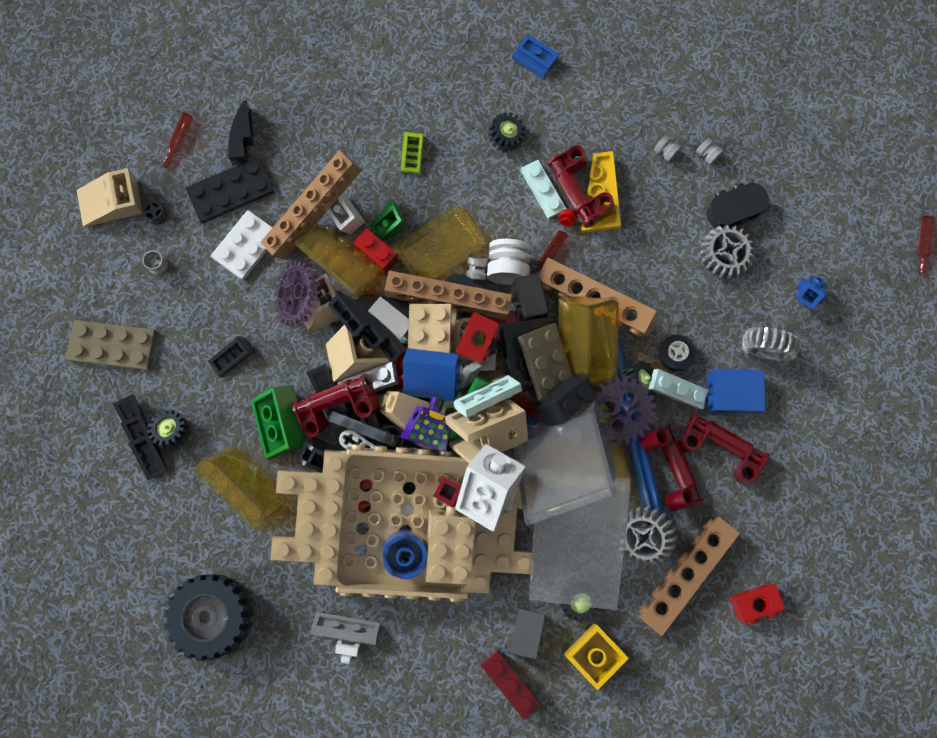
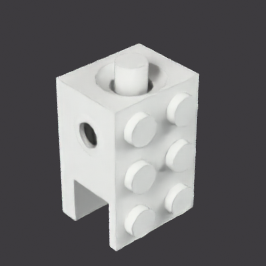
M485 444L467 466L455 509L494 532L498 527L503 511L511 509L526 466Z

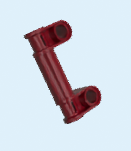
M575 145L561 154L552 157L548 161V166L555 172V178L576 214L582 218L583 226L589 228L606 217L611 216L615 211V204L612 195L607 192H602L592 199H588L574 173L587 165V158L583 147ZM576 156H581L580 159L574 160ZM605 202L610 203V204H609L608 206H606V207H602V206H601V204H603V203H605Z
M365 373L355 380H346L311 394L302 401L296 400L292 404V409L297 416L303 433L307 437L312 438L328 427V421L323 412L324 409L350 400L355 413L359 417L367 418L380 408V400L374 390L371 378ZM365 402L369 405L370 409L365 406Z
M694 412L690 417L686 429L679 440L680 447L685 453H692L699 449L706 438L741 458L735 469L734 478L742 485L751 483L758 478L770 455L768 452L764 453L754 447V444L742 439L713 421L701 418L697 412ZM687 438H691L694 441V447H690L687 444ZM743 469L749 472V479L743 476Z
M669 423L642 435L640 444L648 453L659 449L663 450L679 487V490L666 495V504L671 511L677 512L700 504L705 500L701 498L698 492L697 482L678 439H675L672 433V425Z

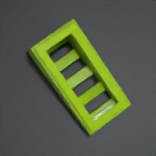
M404 132L401 172L420 174L424 134ZM408 141H417L419 145L408 144ZM407 148L418 149V152H409ZM417 156L418 160L406 159V157ZM406 163L417 164V168L405 166Z

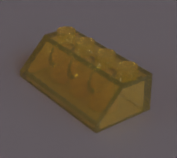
M328 224L316 225L296 241L295 245L355 296L371 294L384 277V274L380 272L381 268L373 262H368L365 259L366 256L361 251L354 250L350 246L351 243L344 237H339L335 234L336 230Z

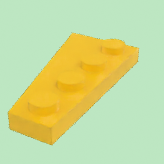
M613 151L593 154L587 197L590 200L602 192L610 193L614 200L615 211L611 216L599 221L592 227L585 228L582 224L581 233L621 228ZM605 202V203L601 204V206H602V207H606V206H608L610 203Z

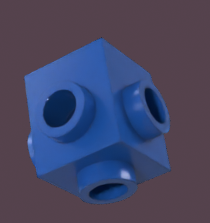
M810 275L806 280L803 278L796 287L798 289L796 299L803 305L814 309L818 303L821 304L828 296L826 293L828 285L818 276Z

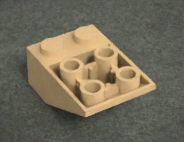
M128 168L108 172L77 189L83 227L143 214L137 180Z

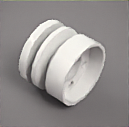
M498 239L490 242L489 259L491 262L488 263L487 279L491 282L505 285H521L529 282L530 266L526 263L530 262L531 256L529 254H531L532 246L527 242L517 239Z

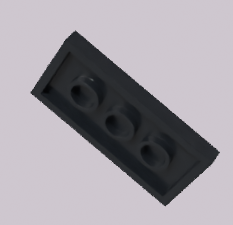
M259 157L185 187L201 224L275 193Z

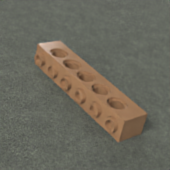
M339 150L260 243L272 256L285 260L363 169L350 156Z
M547 258L537 277V280L542 283L540 287L550 292L552 289L558 291V296L565 300H569V298L576 300L575 304L583 309H586L587 306L594 309L593 313L601 318H604L605 315L612 318L611 322L619 327L623 325L630 327L629 331L639 337L642 334L648 336L659 316L656 310L550 258ZM564 276V283L557 285L558 278ZM582 285V291L579 294H574L575 287ZM595 294H600V300L592 303V297ZM619 303L618 310L610 312V305ZM631 312H637V318L634 321H628V315Z
M394 271L388 272L384 289L386 297L419 304H452V308H456L459 312L478 313L485 317L507 321L512 297L511 294Z
M720 517L709 518L703 525L705 529L700 536L697 534L690 542L692 546L688 552L684 551L679 556L677 567L675 569L671 568L666 573L664 584L662 586L658 585L653 590L651 601L649 603L645 602L640 607L638 619L657 635L663 636L740 534ZM710 535L716 538V544L713 547L708 543ZM698 551L704 556L702 563H698L695 559ZM685 568H688L691 572L689 580H685L682 576ZM673 585L678 588L676 597H672L669 593V589ZM660 602H663L665 605V612L663 614H658L656 611V606Z

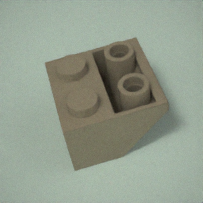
M327 273L309 281L297 302L309 333L339 320L338 316L328 305L337 292Z

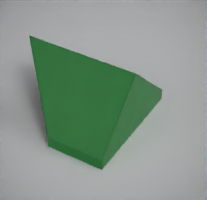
M389 198L377 219L370 224L373 234L381 241L406 231L404 220L396 203Z

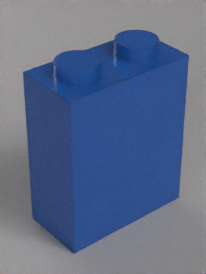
M407 348L403 359V394L431 399L436 397L442 400L454 401L456 393L461 391V380H458V376H461L462 363H458L459 354Z
M713 369L709 372V375L706 377V386L709 387L706 404L707 407H710V413L761 414L765 412L764 370Z

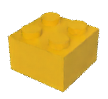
M593 624L564 653V656L596 690H599L629 659L596 624Z

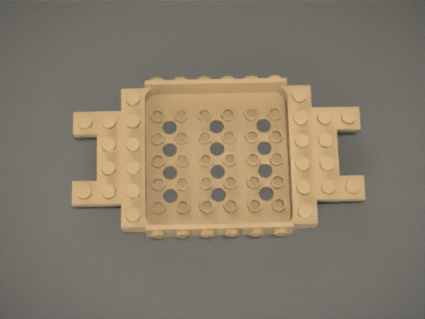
M352 444V447H347V451L325 450L323 473L278 470L276 493L298 494L295 537H272L270 560L315 562L314 585L336 586V592H340L342 596H352L353 593H360L364 597H375V594L384 595L385 598H397V595L413 600L419 599V597H428L429 600L433 601L449 598L450 601L461 602L462 599H468V593L489 594L491 572L533 574L535 552L514 550L517 508L538 510L540 488L519 486L511 509L503 511L498 527L494 532L475 521L470 585L426 582L424 569L418 576L406 580L390 575L385 569L382 558V548L385 540L391 534L399 531L401 526L409 525L412 528V532L422 539L426 548L429 509L445 510L448 505L433 497L443 476L447 475L463 483L469 463L460 455L452 454V451L431 453V450L418 449V452L409 451V448L396 447V450H387L385 446H374V449L365 448V445ZM369 479L372 482V488L369 491L360 489L359 485L362 480ZM406 482L414 483L415 491L412 494H406L403 491V485ZM361 501H368L371 508L368 512L362 513L358 510V504ZM406 503L411 504L414 508L413 513L408 516L401 512V507ZM365 522L368 524L369 530L366 534H359L356 531V526L359 523ZM364 544L367 547L366 554L358 556L354 552L356 545Z

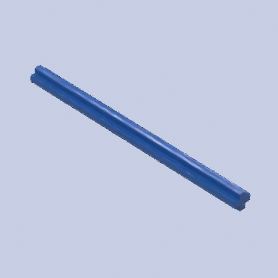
M595 294L592 297V303L598 302L601 295ZM594 314L602 348L606 355L605 360L643 509L647 506H650L652 512L654 509H658V514L661 516L664 511L649 453L640 444V438L644 433L637 406L632 396H627L628 391L624 392L625 385H621V382L624 381V379H621L622 370L625 369L626 364L616 325L611 322L612 318L606 315L604 318H601Z

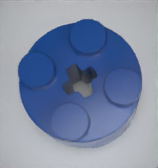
M401 530L391 534L383 544V564L387 572L394 577L407 580L418 576L424 569L427 561V551L422 539L411 530ZM402 551L408 554L407 558L401 556Z

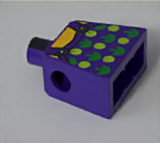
M432 397L428 408L417 406L402 432L401 438L445 452L450 427L446 425L445 416L448 415L441 413L444 400Z

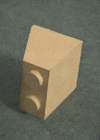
M345 325L326 343L333 382H339L391 363L379 347L373 350L360 334L354 337Z
M387 391L380 400V406H382L380 411L403 432L417 406L428 408L430 403L401 392ZM442 407L441 413L445 414L446 408ZM413 442L417 446L433 450L430 447Z

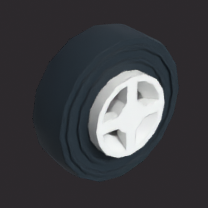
M677 334L664 339L660 344L658 355L662 365L667 369L682 371L694 362L696 350L693 342L688 337Z

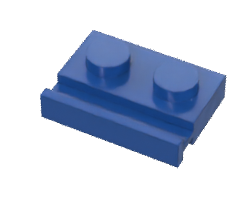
M529 34L526 35L517 47V50L512 54L513 60L541 78L545 77V74L559 58V53Z

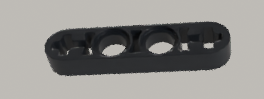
M331 410L326 418L327 421L392 447H396L399 439L395 435Z

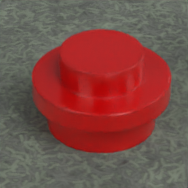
M564 209L559 214L558 221L565 227H571L577 224L578 216L574 210Z

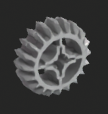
M725 225L723 229L718 226L715 230H711L708 233L709 235L704 237V242L700 246L703 249L700 255L705 256L702 259V263L708 262L706 269L713 268L712 275L719 272V278H722L725 274L727 279H730L733 275L736 278L740 273L744 274L747 268L752 266L751 261L755 259L753 253L756 248L751 247L754 241L747 240L750 234L744 236L742 234L743 229H740L739 232L736 231V225L731 229L728 225ZM718 240L719 250L714 253L713 245ZM739 251L742 252L740 263L737 262V253Z
M762 326L760 328L753 327L745 331L742 339V349L747 354L767 360L791 361L797 358L800 350V339L791 332H785V330L770 327L764 328Z
M647 506L645 509L638 507L636 510H631L629 515L623 517L624 522L620 523L619 527L621 530L618 535L623 537L619 543L626 545L623 551L629 550V558L636 556V563L643 559L645 565H648L650 561L653 565L657 564L658 561L663 562L666 557L672 554L671 550L676 547L674 542L677 540V536L673 535L676 528L669 526L672 520L666 521L664 519L666 513L660 516L658 514L659 510L654 509L652 512L650 506ZM639 521H647L652 523V525H646L645 523H640ZM651 530L649 534L650 537L644 541V538L646 537L645 534ZM643 546H648L651 549L654 548L655 550H649L644 548Z

